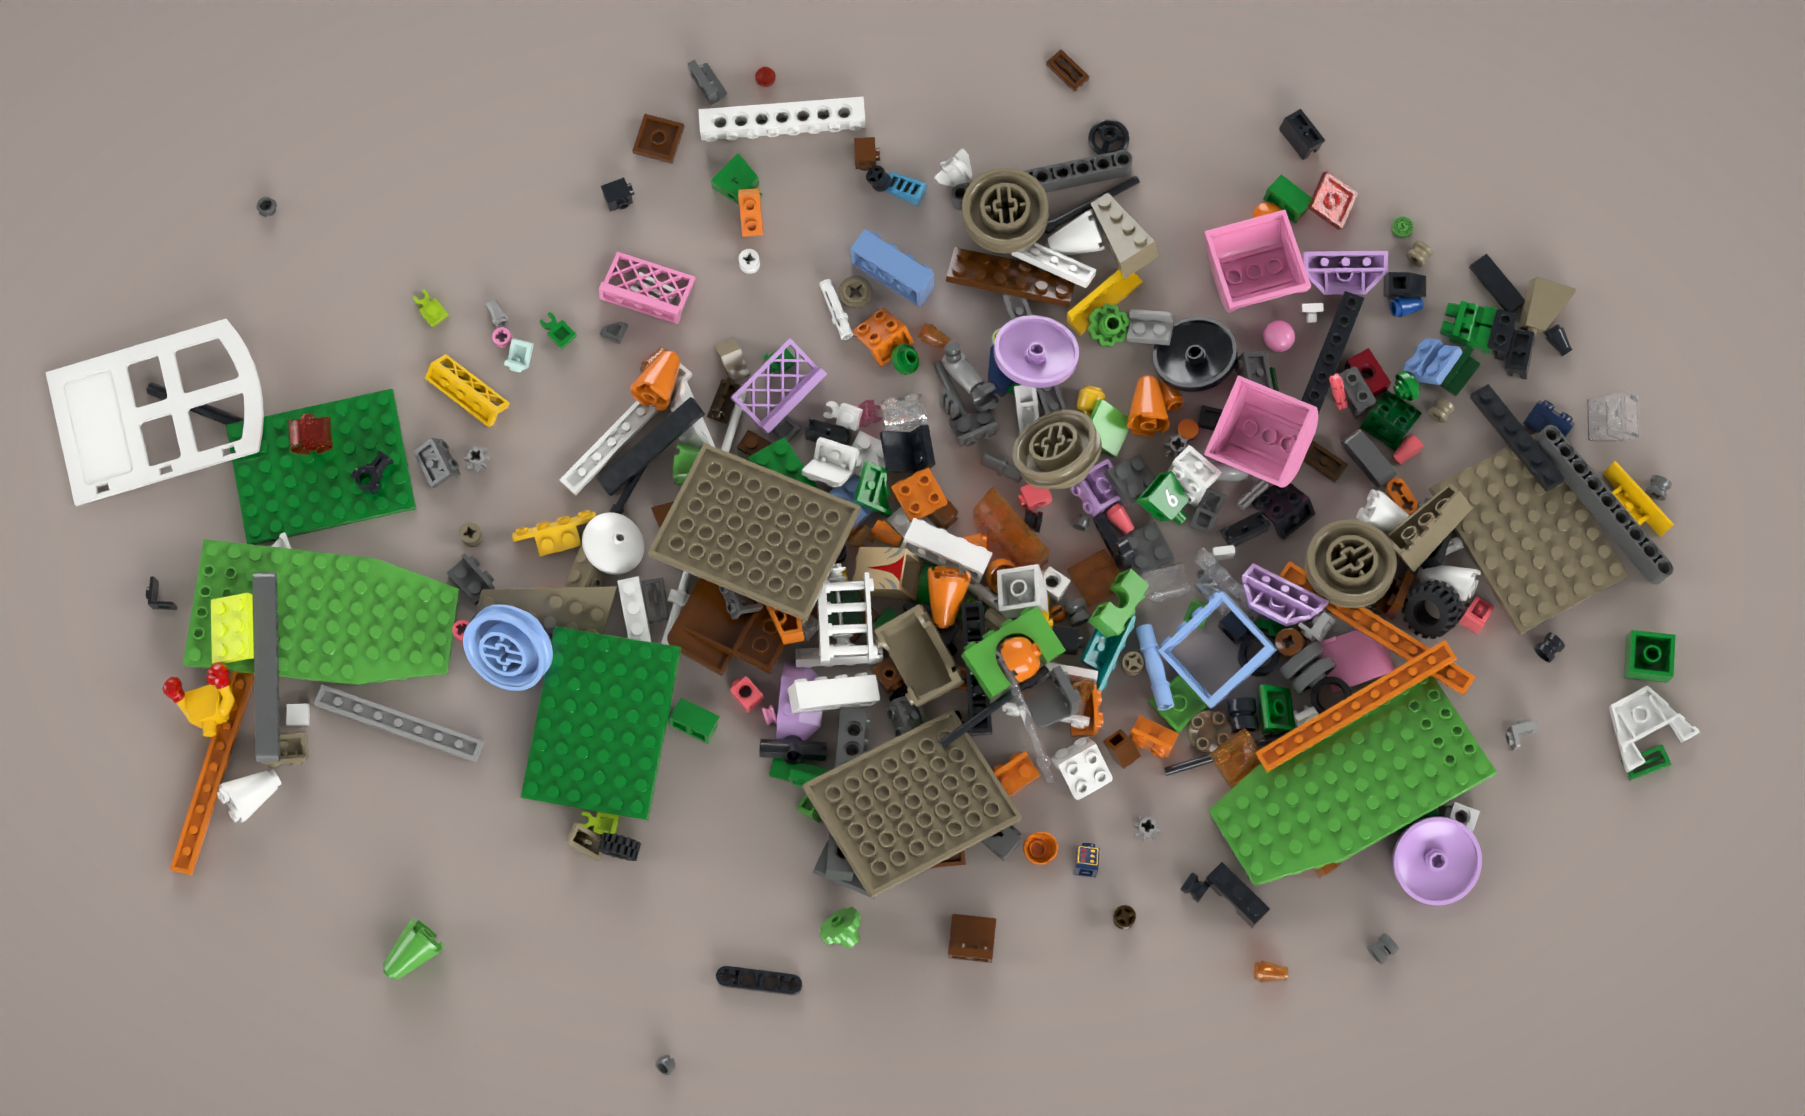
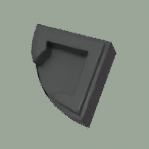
M617 322L606 326L600 332V336L620 344L628 324Z

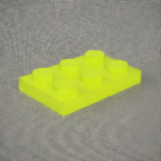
M243 593L211 600L213 664L217 662L224 664L254 658L252 594Z

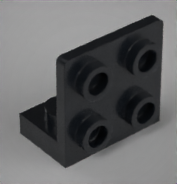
M921 424L911 432H880L886 472L915 473L928 467L930 469L936 465L929 425Z
M1291 483L1283 488L1273 485L1252 502L1254 508L1258 511L1262 510L1263 515L1273 522L1277 535L1283 540L1316 514L1310 498Z

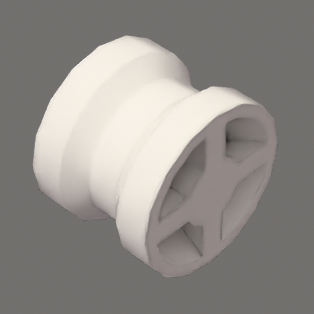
M745 249L739 255V266L744 273L753 274L760 268L759 255L753 249Z

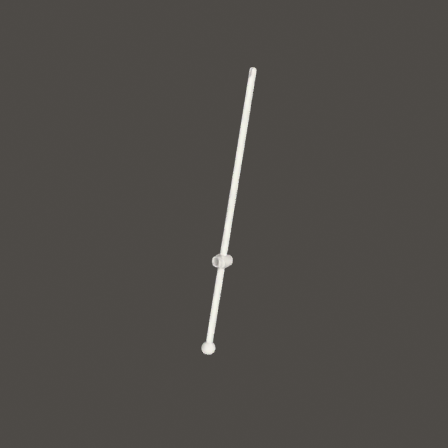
M743 391L738 396L743 404L747 395L746 391ZM736 403L721 450L728 453L742 409ZM683 571L678 590L671 589L668 601L672 602L673 606L661 644L669 645L667 635L679 616L681 607L686 604L690 597V594L686 593L691 574Z

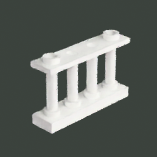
M869 572L864 573L863 581H826L817 599L820 664H829L830 658H834V655L867 654L868 662H872L874 656H877V643H873L870 592L874 591L873 578H869ZM842 590H864V602L831 604V602H827V593ZM865 611L866 624L832 625V623H828V615H831V612ZM843 633H866L867 645L833 647V645H829V636Z
M1040 661L1039 668L1044 665L1042 661ZM1049 662L1045 665L1049 672L1037 680V684L1046 681L1048 676L1051 677L1052 668L1059 665L1064 672H1068L1072 681H1078L1080 684L1079 694L1081 702L1079 712L1060 721L1071 723V726L1076 728L1089 726L1090 717L1084 716L1089 686L1096 684L1098 671ZM1016 678L1013 687L1020 683ZM1021 693L1011 699L1010 703L1007 702L1003 705L1002 711H1005L1007 715L1019 716V714L1031 716L1025 705H1019Z

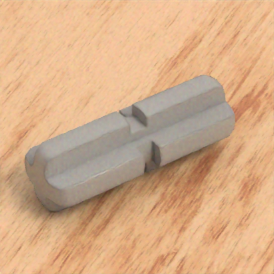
M1259 479L1249 491L1245 492L1237 500V506L1245 510L1255 500V497H1259L1267 490L1268 484L1264 480Z

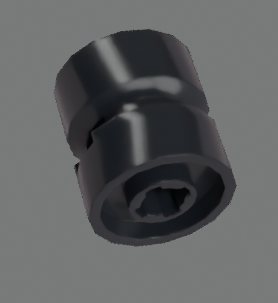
M1236 698L1227 702L1228 712L1233 716L1229 720L1231 733H1251L1259 729L1258 717L1253 715L1257 709L1255 698Z

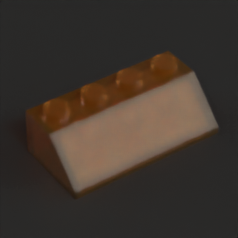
M992 487L973 508L974 517L972 518L979 527L983 526L988 531L986 534L993 543L997 542L1002 547L1000 550L1007 559L1011 557L1016 563V567L1038 564L1041 568L1048 562L1050 550L997 490Z

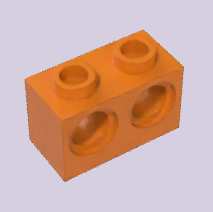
M760 189L739 190L742 237L763 235Z

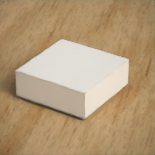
M1233 545L1214 547L1211 552L1212 560L1233 559L1235 547Z
M308 703L287 704L286 726H310V705Z

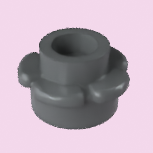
M263 197L258 201L256 208L261 216H272L276 212L277 203L269 197Z

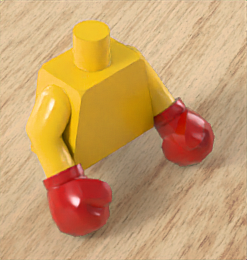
M221 662L214 663L208 669L206 680L209 685L184 692L181 680L177 677H170L165 681L162 688L163 693L173 700L174 703L178 704L188 721L203 729V736L205 737L215 736L216 725L229 720L230 710L235 702L232 688L229 685L231 682L228 668Z

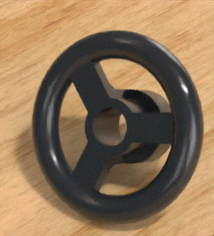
M1114 119L1098 121L1092 126L1088 135L1090 147L1098 155L1126 150L1130 140L1127 128L1121 122ZM1096 131L1101 134L1104 142L1101 149L1095 143ZM1123 140L1122 145L1117 150L1108 151L1110 144H1113L1114 141Z

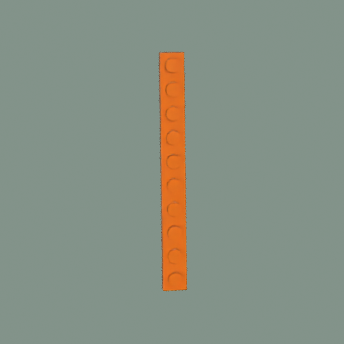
M1289 561L1279 576L1318 595L1309 584L1305 570ZM1328 602L1324 608L1327 612L1406 661H1410L1430 649L1365 607L1345 608ZM1451 663L1431 675L1462 696L1465 695L1476 676L1455 663Z
M1443 640L1258 750L1255 754L1266 772H1269L1457 660V657L1446 640Z
M232 672L229 685L232 688L235 702L230 710L229 720L216 725V735L211 738L169 869L171 871L193 876L218 798L219 785L223 782L253 688L254 674Z

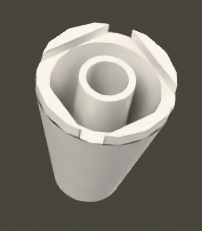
M1091 210L1048 237V243H1045L1047 248L1065 256L1105 250V245L1100 246L1102 236L1095 218L1090 219L1089 217L1092 215Z
M1447 565L1427 569L1420 567L1417 578L1420 579V584L1428 580L1430 582L1438 580L1439 583L1442 581L1446 582L1447 587L1452 586L1454 588L1453 592L1455 594L1458 593L1460 596L1458 601H1462L1463 606L1460 609L1466 611L1468 608L1465 607L1466 602L1471 604L1479 581L1475 580L1476 574L1480 576L1481 571Z

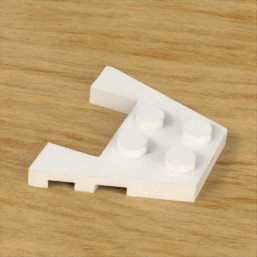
M1648 685L1609 707L1624 768L1627 773L1646 762L1634 742L1667 724L1671 726L1681 743L1700 733L1698 728L1691 726L1684 716L1680 713L1677 714L1670 708L1669 704Z

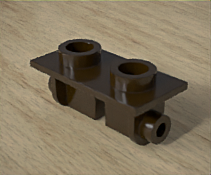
M721 379L707 418L727 424L735 404L730 397L741 387V385L734 383V379Z

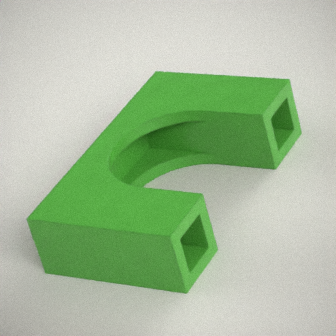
M1037 606L1032 610L1030 607H1027L1019 613L1020 617L1013 621L1012 618L1006 620L1000 625L1002 627L996 632L991 630L982 636L984 640L977 644L973 641L964 647L965 651L961 656L989 700L1008 689L1011 685L996 661V647L1002 640L1010 637H1024L1030 640L1032 644L1037 643L1042 653L1039 657L1044 665L1066 651Z

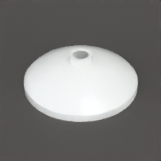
M603 513L594 517L584 529L582 536L584 553L592 565L607 574L620 575L630 572L640 563L644 554V539L637 525L629 518L618 513ZM616 536L620 537L621 541H618Z

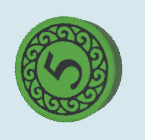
M1405 216L1396 218L1392 224L1393 234L1398 238L1409 237L1413 231V222Z

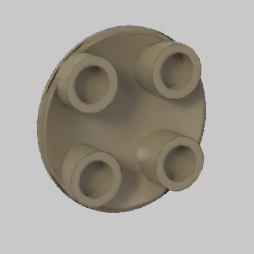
M1204 710L1197 713L1191 719L1188 727L1191 743L1198 750L1205 753L1221 751L1228 745L1232 735L1228 719L1222 712L1215 710Z

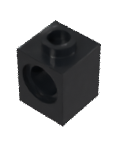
M1232 610L1219 621L1217 626L1235 645L1252 635L1251 631Z

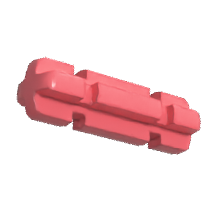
M1339 374L1330 376L1329 381L1333 398L1335 399V406L1338 410L1347 408L1348 402L1342 377Z

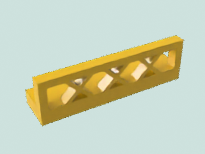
M1120 269L1117 270L1067 313L1066 322L1081 336L1087 331V326L1090 325L1088 316L1095 308H1101L1105 304L1118 305L1142 285V279L1136 273L1124 279Z
M447 354L431 362L425 379L487 427L494 425L498 414L510 405L507 400ZM443 363H446V364L449 365L451 368H446V367L443 366L442 364H443ZM458 376L464 377V378H466L468 381L462 380V379H460ZM475 389H480L484 393L477 392ZM490 401H496L500 405L496 406Z

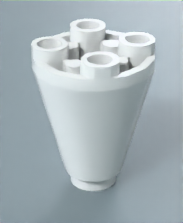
M1373 489L1367 496L1368 502L1364 508L1361 507L1356 515V519L1377 527L1385 535L1409 517L1387 495Z
M273 769L270 771L266 770L220 784L217 796L222 804L226 803L230 809L228 813L233 822L240 821L242 823L278 789L277 786L281 785V781Z

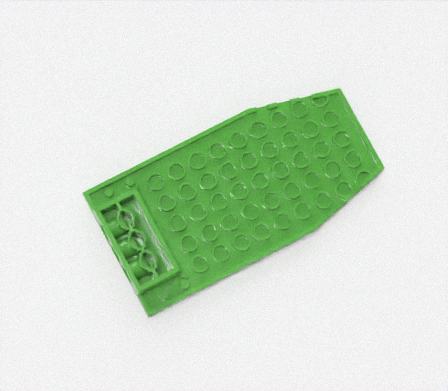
M208 539L203 540L183 660L185 667L209 669L213 665L211 600L243 593H250L253 597V573L276 572L278 583L279 677L359 686L374 682L382 683L390 680H406L414 677L421 678L448 674L454 635L452 628L456 621L459 588L376 558ZM253 623V643H254V623ZM254 658L224 663L228 671L254 674Z
M1429 676L1273 770L1266 772L1260 762L1209 810V814L1253 886H1257L1291 874H1300L1302 871L1312 868L1317 869L1330 863L1342 862L1495 776L1497 771L1437 680Z

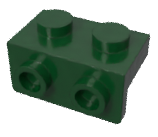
M1468 345L1439 385L1454 396L1460 393L1480 366V363L1471 357L1474 349Z

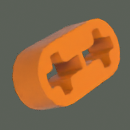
M1391 479L1386 486L1388 497L1401 509H1403L1404 501L1406 504L1411 503V511L1403 509L1410 516L1418 508L1415 497L1402 479ZM1393 484H1394L1396 487H1397V486H1400V487H1401L1400 490H1399L1400 495L1398 494L1397 491H1392V490H1391L1392 487H1393Z

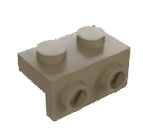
M581 546L565 586H601L606 573L592 565Z
M306 731L280 733V762H262L261 764L268 765V767H279L281 763H290L291 766L303 764L309 757Z

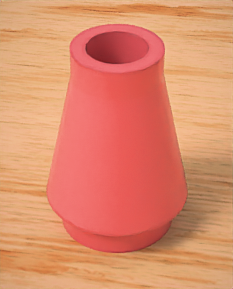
M1415 435L1406 436L1392 455V458L1399 465H1402L1405 461L1421 452V448L1424 445Z
M1119 503L1105 513L1108 516L1107 519L1121 530L1124 535L1135 528L1125 507Z

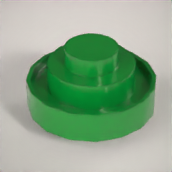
M904 343L892 350L891 360L893 366L900 374L910 375L918 369L919 357L912 346Z
M1406 371L1396 374L1395 386L1393 387L1396 395L1411 402L1419 397L1418 390L1420 389L1416 378L1412 374L1409 375Z

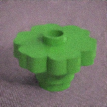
M1105 304L1101 308H1095L1088 316L1090 325L1087 326V332L1090 339L1097 340L1099 346L1112 347L1115 343L1123 342L1128 334L1126 327L1130 321L1127 318L1126 312H1119L1117 305Z
M844 907L835 911L830 918L823 922L820 927L821 933L819 936L827 945L834 942L835 944L840 943L846 948L854 946L860 939L859 931L857 930L861 924L859 921L861 919L860 913L854 907L848 909Z

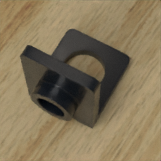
M150 576V584L146 588L148 605L152 609L177 610L174 602L157 601L159 581L154 576Z

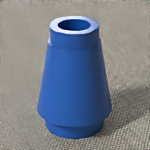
M1395 297V299L1390 301L1392 315L1399 318L1423 309L1421 297Z

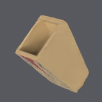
M859 547L855 559V574L852 577V581H863L864 573L869 572V578H873L874 591L870 592V596L917 602L919 580L923 566L922 559L906 548Z

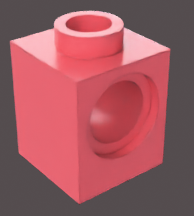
M1029 484L1020 487L1018 500L1022 508L1026 507V509L1033 511L1052 503V495L1049 489L1036 488Z
M747 676L743 679L740 677L731 684V695L747 713L764 700L763 694ZM743 689H750L752 691L748 697L740 696V692Z

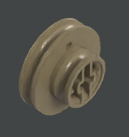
M998 168L987 171L974 179L965 191L962 201V218L965 230L976 244L986 250L997 253H1013L1024 250L1041 237L1047 226L1048 198L1046 192L1037 179L1024 171L1014 168ZM1001 208L1008 209V224L1003 223Z
M1075 410L1055 411L1033 421L1021 432L1014 444L1012 457L1020 475L1029 485L1041 489H1066L1080 483L1089 474L1100 456L1102 440L1093 421L1086 414Z
M1351 519L1335 521L1321 528L1312 538L1305 559L1306 576L1313 590L1320 597L1328 600L1329 603L1345 608L1365 607L1382 598L1392 584L1397 567L1395 549L1389 538L1377 527L1367 522Z

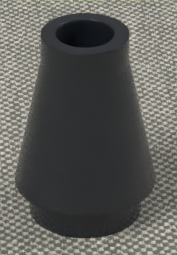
M1559 324L1544 332L1546 335L1545 339L1561 356L1573 350L1564 328H1561Z

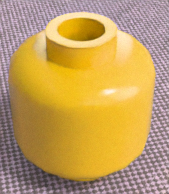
M1085 386L1084 389H1080L1078 392L1076 408L1090 417L1097 400L1103 399L1105 401V393L1101 392L1099 387Z

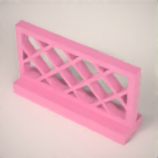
M617 252L604 282H601L599 287V298L671 323L679 324L682 310L696 277ZM619 260L627 261L630 267L620 270L618 267ZM645 267L648 268L650 273L639 276L636 269ZM633 271L636 278L626 282L623 274ZM661 273L667 274L669 279L659 283L656 275ZM618 276L622 281V284L617 286L609 284L611 279ZM650 276L655 279L657 284L645 288L642 281L645 280V277ZM685 280L689 283L686 287L678 289L675 282ZM639 281L642 290L638 292L630 291L628 286ZM672 284L676 291L665 295L661 285ZM655 288L659 289L662 294L661 297L656 299L651 298L648 294ZM678 295L681 300L679 306L670 304L667 298Z

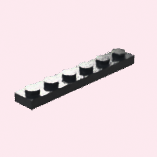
M1489 384L1471 393L1470 399L1546 492L1564 483L1565 477Z

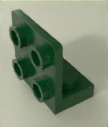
M1386 390L1369 411L1360 428L1396 451L1422 413L1414 406L1400 399L1396 394Z

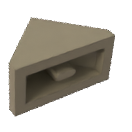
M734 337L714 345L728 378L738 381L750 376L742 351Z
M575 822L565 841L567 846L597 861H600L603 854L598 851L602 837Z

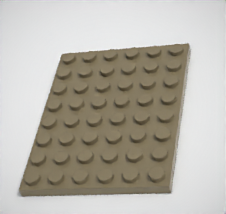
M1537 431L1530 436L1534 439L1539 432ZM1509 446L1431 486L1429 489L1434 497L1449 483H1452L1471 505L1472 510L1453 530L1462 541L1463 546L1478 570L1481 571V575L1519 635L1630 576L1586 506L1565 481L1546 492Z
M704 443L648 551V556L807 622L858 518L861 506Z
M953 709L803 784V790L870 898L893 888L1022 819L1021 814L968 732L944 749L938 741L962 725Z

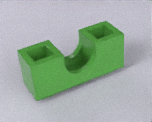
M1132 569L1119 572L1109 588L1117 596V607L1110 601L1098 605L1088 622L1106 638L1120 635L1125 629L1124 624L1127 619L1134 615L1136 605L1146 596L1145 591L1149 584Z

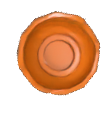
M1034 832L1024 841L1023 852L1026 859L1031 863L1044 865L1057 856L1058 843L1056 838L1049 832Z

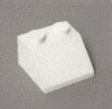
M1038 564L997 570L998 609L1006 619L1019 618V613L1027 607H1030L1032 610L1037 606L1040 612H1048L1047 590Z

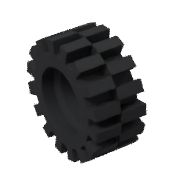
M604 832L598 851L615 858L637 861L641 843L629 837Z

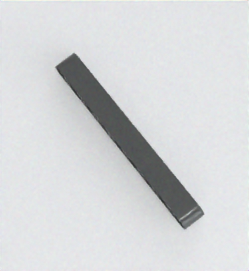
M1120 150L1024 170V172L1037 180L1045 179L1046 181L1038 182L1047 193L1127 176L1132 170L1133 159L1130 152ZM1120 162H1126L1127 164H1126V165H1121V164H1119V163H1120ZM1100 166H1105V167H1107V168H1106V169H1100L1099 167H1100ZM1084 170L1086 173H1079L1078 171ZM1063 174L1066 175V177L1061 178L1058 175ZM971 182L958 184L953 187L951 191L952 205L955 209L962 210L963 199H958L957 196H964Z
M1548 425L1536 435L1534 441L1565 477V483L1645 578L1652 584H1660L1668 578L1674 570L1672 563L1560 430L1553 425Z
M259 572L253 573L255 752L257 763L280 762L277 573Z

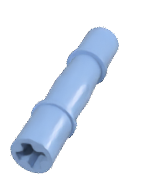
M1141 625L1136 628V634L1140 645V652L1143 653L1146 670L1152 684L1150 688L1153 691L1157 709L1160 711L1174 707V701L1169 687L1170 683L1166 679L1164 666L1158 651L1159 644H1157L1152 625Z

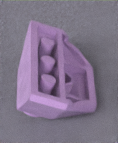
M1388 251L1303 252V263L1309 280L1323 295H1343L1344 291L1355 295H1366L1388 273Z
M1254 563L1242 575L1248 607L1286 627L1315 618L1328 604V600Z
M792 661L784 662L777 714L776 740H784L789 735H796L802 741H806L821 728L823 710L792 713L788 687L794 684V681L797 679L807 678V681H815L814 679L819 676L812 668L796 667V662Z

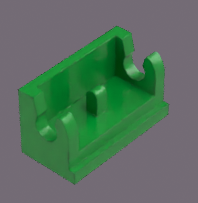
M1282 174L1268 187L1263 198L1266 202L1274 203L1282 210H1286L1288 219L1295 224L1307 212L1308 207L1314 200Z
M680 698L670 715L669 726L708 744L718 726L717 722L720 716Z

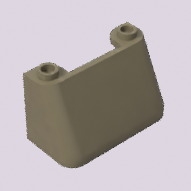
M918 604L874 630L877 635L874 637L879 648L884 647L888 651L908 687V693L905 695L911 705L915 704L916 707H919L966 683L963 673L935 623L932 622L930 614L922 605Z

